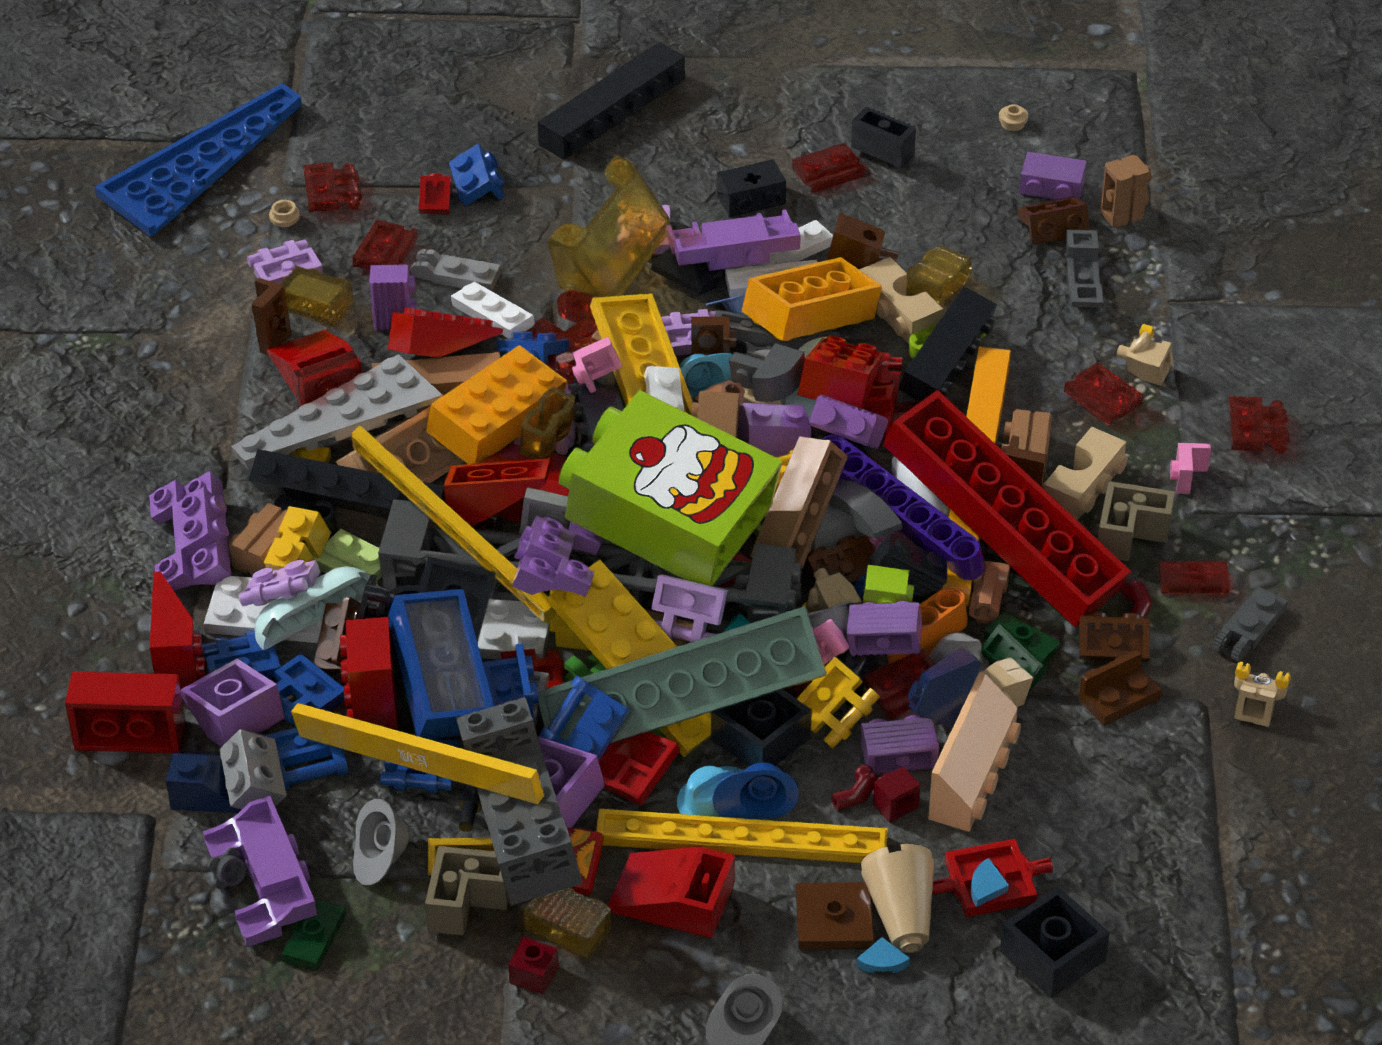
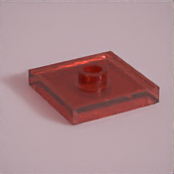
M354 351L293 371L298 409L302 405L311 403L324 396L329 390L338 388L353 380L359 374L358 357Z

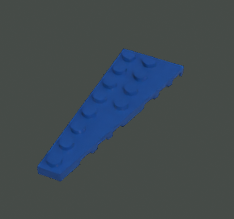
M282 83L95 186L96 196L149 237H152L301 107V96Z

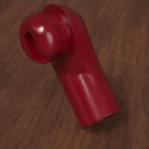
M1134 579L1124 583L1121 588V594H1126L1124 599L1127 601L1132 600L1134 603L1130 613L1139 614L1142 618L1146 619L1153 602L1144 584Z
M869 765L858 767L854 774L857 781L853 787L831 795L832 804L836 811L867 801L874 790V781L878 780L877 774L873 773L872 767Z

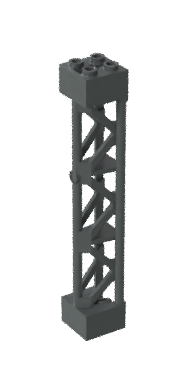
M393 499L378 552L384 588L392 590L406 584L420 585L428 556L486 570L412 501ZM473 528L490 544L503 545L496 550L505 558L517 552L522 534ZM601 544L596 556L576 549H571L570 553L610 558L603 563L611 572L629 563L627 571L621 575L614 574V576L626 589H632V596L642 607L646 591L655 592L658 575L683 579L620 546ZM755 544L752 562L731 560L712 587L728 590L725 605L729 602L744 603V606H749L747 620L750 623H754L795 610V605L800 604L802 563H796L795 548ZM517 559L515 561L509 562H511L516 568H518L520 560ZM736 577V583L730 587H717ZM495 578L490 599L520 601L512 593L496 591L502 584ZM677 616L678 619L694 623L693 619ZM722 620L720 625L707 623L706 631L723 633L730 621Z

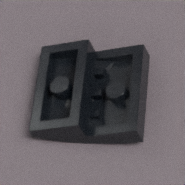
M671 248L661 254L651 266L652 271L699 295L716 289L719 278L725 276V269L709 271L707 262L679 266L676 255H672Z

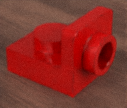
M440 173L420 176L419 214L450 215V199L453 189L450 176Z

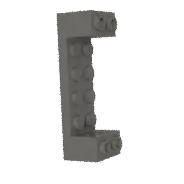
M526 697L457 717L456 720L465 750L537 769L544 797L537 805L477 787L510 904L515 905L583 884L572 842L558 805Z

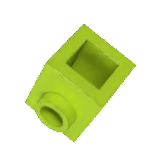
M868 565L863 603L891 604L899 601L912 603L914 585L908 584L909 570Z

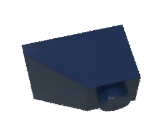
M960 647L922 673L919 682L915 681L908 695V701H911L909 707L916 714L953 728L982 662L969 650Z
M183 750L172 754L166 778L170 809L239 813L241 809L230 806L219 752Z

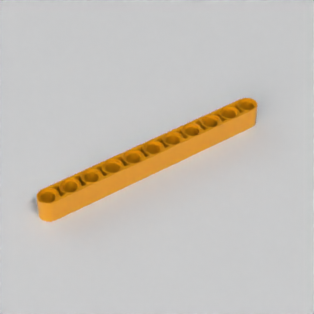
M979 346L966 417L997 445L1011 350ZM950 509L949 518L974 536L980 544L981 538ZM947 568V581L942 586V589L948 587L960 589L965 595L966 606H969L973 580H964Z

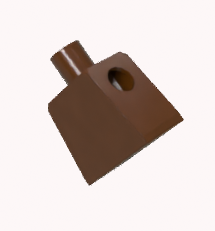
M839 213L827 260L842 257L857 269H862L888 257H891L897 263L899 252L882 248L885 235L883 229Z

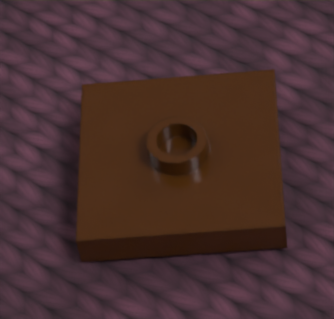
M865 882L796 883L798 950L869 949L873 945L871 896Z

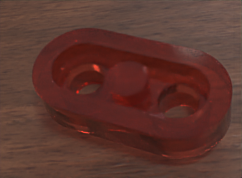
M577 290L565 291L557 298L558 314L564 319L598 329L590 308L592 298L598 297Z

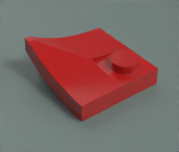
M650 732L609 744L599 760L605 784L603 788L642 806L680 752L678 744Z

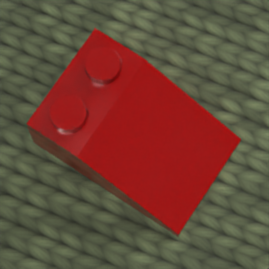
M551 458L452 465L444 483L445 503L473 527L477 525V522H483L524 498L527 487L538 490L545 486L551 467Z
M161 571L153 572L149 647L154 674H178L180 689H183L206 676L205 657H199L203 652L201 633L195 634L192 617Z

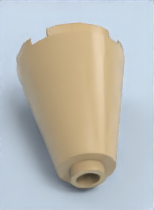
M901 844V851L889 853L888 847H884L868 854L862 860L861 874L892 945L897 949H901L904 953H914L921 950L923 945L929 941L934 859L930 849L921 845Z

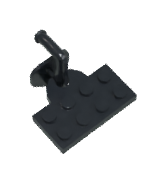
M428 556L420 585L406 584L389 590L376 586L377 575L371 574L364 588L358 619L387 617L395 595L464 589L478 643L496 572ZM372 602H379V605L372 604ZM390 630L391 645H392V647H394V643H393V639H392V635H391V630ZM398 663V667L395 674V681L403 683ZM455 663L456 668H462L461 663Z

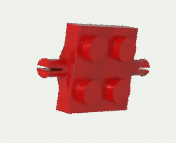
M1016 839L945 852V864L949 877L933 880L932 896L953 892L960 901L965 917L1031 905L1037 901V892L1032 882V876L1053 873L1052 861L1048 857L1029 862L1020 852ZM989 858L1009 884L1008 892L976 907L971 897L972 877L978 865Z

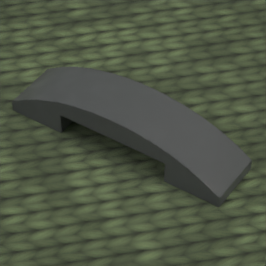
M1067 230L1066 232L1067 285L1071 307L1103 308L1102 284H1100L1098 265V232L1096 230Z
M838 480L829 504L853 516L856 530L873 539H878L903 529L902 522L897 515L874 492L854 481Z

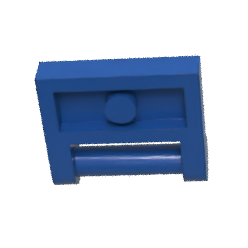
M576 675L571 683L573 688L547 728L543 727L538 736L595 754L599 762L631 710ZM586 694L593 699L568 739L565 740L559 735Z
M297 727L265 735L275 739L285 790L289 789V785L335 773L337 776L348 774L346 759L341 748L302 738L299 736ZM328 756L332 758V760L290 771H285L284 769L285 767Z

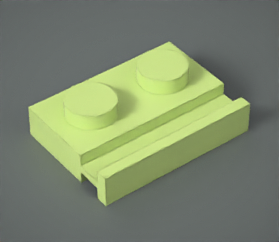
M340 529L327 541L320 558L314 557L320 571L323 573H327L335 568L349 566L359 568L370 576L371 574L377 575L376 582L382 577L378 555L379 548L343 529Z

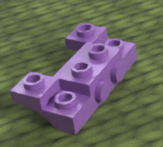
M782 210V216L763 218L761 213H757L756 216L702 223V234L697 222H692V228L672 230L671 225L666 226L668 242L672 255H676L678 265L707 262L709 271L770 263V253L798 250L801 243V234L797 223H793L790 220L787 210Z
M208 471L185 486L174 480L149 495L152 520L160 525L173 518L176 553L154 565L155 572L161 571L173 591L192 585H215L224 578L231 576L227 537L229 531L226 526L225 516L227 508L224 503L222 481L217 476Z
M536 515L531 527L526 526L519 541V547L514 558L520 561L512 586L530 595L542 591L563 590L585 597L591 586L594 572L589 570L580 561H569L571 549L585 551L596 556L602 542V537L573 522L570 523L567 529L553 518H542Z
M271 796L249 802L230 820L212 829L203 831L204 841L211 858L225 854L226 850L230 847H235L240 851L239 859L243 858L260 899L252 905L235 911L236 921L247 947L283 936L281 926L317 915L315 900L307 883L310 881L308 868L304 860H297L296 855H299L295 837L293 834H286Z

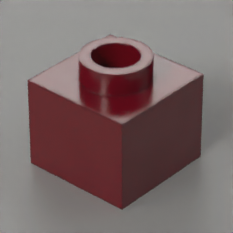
M904 766L891 773H885L878 780L874 781L873 805L889 823L919 808L920 783Z
M523 937L508 964L509 983L544 994L559 967L558 948Z

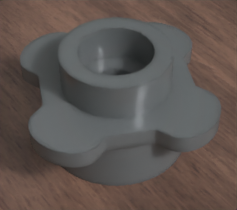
M235 847L228 848L225 854L219 857H212L208 862V869L213 872L215 878L214 886L218 889H225L227 886L239 884L246 874V865L239 859L240 851Z

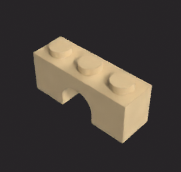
M891 257L859 269L882 285L876 310L877 315L884 319L894 329L895 333L898 336H902L908 343L913 333L938 323L943 317V308L926 291L915 296H906L907 273Z
M1091 427L1076 445L1074 470L1059 465L1043 484V489L1078 521L1085 512L1089 513L1098 495L1100 493L1104 494L1107 491L1108 482L1112 481L1116 474H1121L1125 469L1128 457L1125 456L1126 441Z

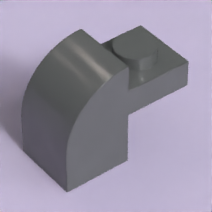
M776 343L764 360L734 352L729 360L732 382H740L742 387L754 390L756 401L772 402L784 399L794 393L800 385L805 354L804 351Z

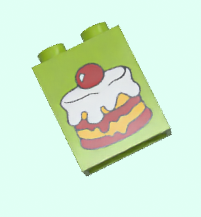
M639 390L623 411L611 406L603 413L593 434L592 441L595 445L589 453L580 448H575L565 461L559 476V484L569 489L565 519L687 581L713 586L772 507L783 461Z

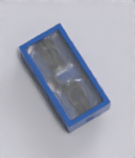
M464 589L395 595L387 617L389 618L391 635L416 735L426 739L461 736L456 720L457 717L494 707Z

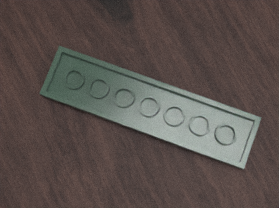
M804 606L582 677V679L631 710L610 744L812 681L827 676L807 608ZM572 681L538 691V705L546 728L573 688L571 685ZM586 694L584 695L560 733V737L565 740L568 739L593 698Z

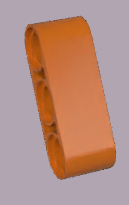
M953 587L944 588L920 604L922 618L920 652L917 655L913 652L910 655L908 653L903 655L891 653L887 655L888 664L891 667L903 670L914 666L932 653L942 637L949 633H959L964 630L968 624L965 595L960 589Z

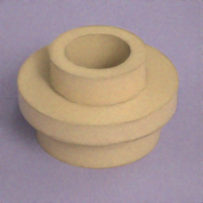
M1008 105L999 111V121L1004 129L1018 131L1027 123L1028 112L1019 105Z
M279 200L272 205L269 218L274 225L289 227L299 220L300 212L294 202Z

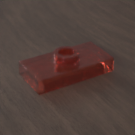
M1159 561L1158 572L1161 593L1229 594L1230 580L1227 561Z

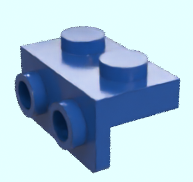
M476 144L449 162L459 199L465 206H468L490 191L499 200L505 197L502 188L505 182L497 171L496 167L499 166V163L491 151L485 152L479 144Z
M514 332V338L497 340V352H499L500 358L518 345H521L547 366L548 355L569 352V339H556V333H538L536 338L533 337V332Z
M523 643L515 644L517 657L483 662L494 706L526 697L531 716L534 718L532 703H538L539 697L536 681L529 682V677L534 676L532 656H525Z

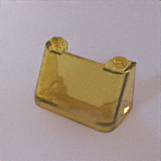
M618 155L614 156L605 169L608 183L617 188L586 228L576 224H565L560 226L547 241L559 288L589 301H592V298L621 296L667 237L666 226L671 225L668 214L635 165Z

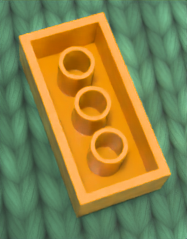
M842 257L749 278L741 311L753 319L754 323L772 333L776 339L790 341L794 338L813 335L826 330H835L838 327L859 324L860 322L874 319L882 285Z
M518 345L430 405L426 432L467 464H480L486 458L497 453L562 407L567 380L521 345Z

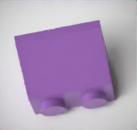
M742 403L737 438L774 457L787 455L788 451L794 450L799 436L811 438V426L809 425V419L804 406L764 403Z
M239 659L231 661L181 689L183 700L206 736L221 747L239 729L258 734L285 719L277 684Z
M538 737L562 817H564L566 827L572 828L605 786L597 755Z

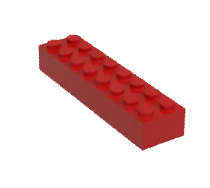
M938 390L893 422L883 446L1075 628L1079 625L1081 616L1097 611L1118 594L1131 570Z

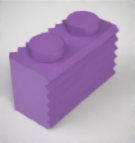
M1027 152L1021 171L1019 193L1033 197L1038 196L1039 198L1044 197L1045 199L1050 198L1051 200L1076 197L1080 200L1085 182L1087 161Z
M370 265L369 284L374 330L378 331L381 329L384 331L387 329L390 331L393 312L404 314V307L418 309L417 299H411V294H416L415 275H409L408 265Z
M824 395L817 397L809 420L810 426L875 449L879 448L888 424V420L884 416Z
M899 601L891 604L866 602L861 605H849L847 638L852 656L856 654L860 656L863 654L867 656L873 654L875 656L876 654L883 655L884 653L887 655L891 653L895 655L898 653L902 655L908 653L910 655L912 652L917 655L920 652L922 618L919 603Z
M911 715L901 720L885 721L884 719H874L869 723H861L860 743L865 765L872 767L873 773L877 775L891 773L903 766L907 771L911 770L912 772L916 769L919 771L922 769H934L939 755V743L932 719Z

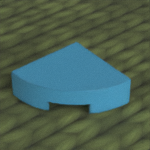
M989 858L978 865L972 877L971 897L976 907L1008 892L1009 884Z
M881 937L857 958L856 967L873 974L874 971L898 973L909 966L910 958Z

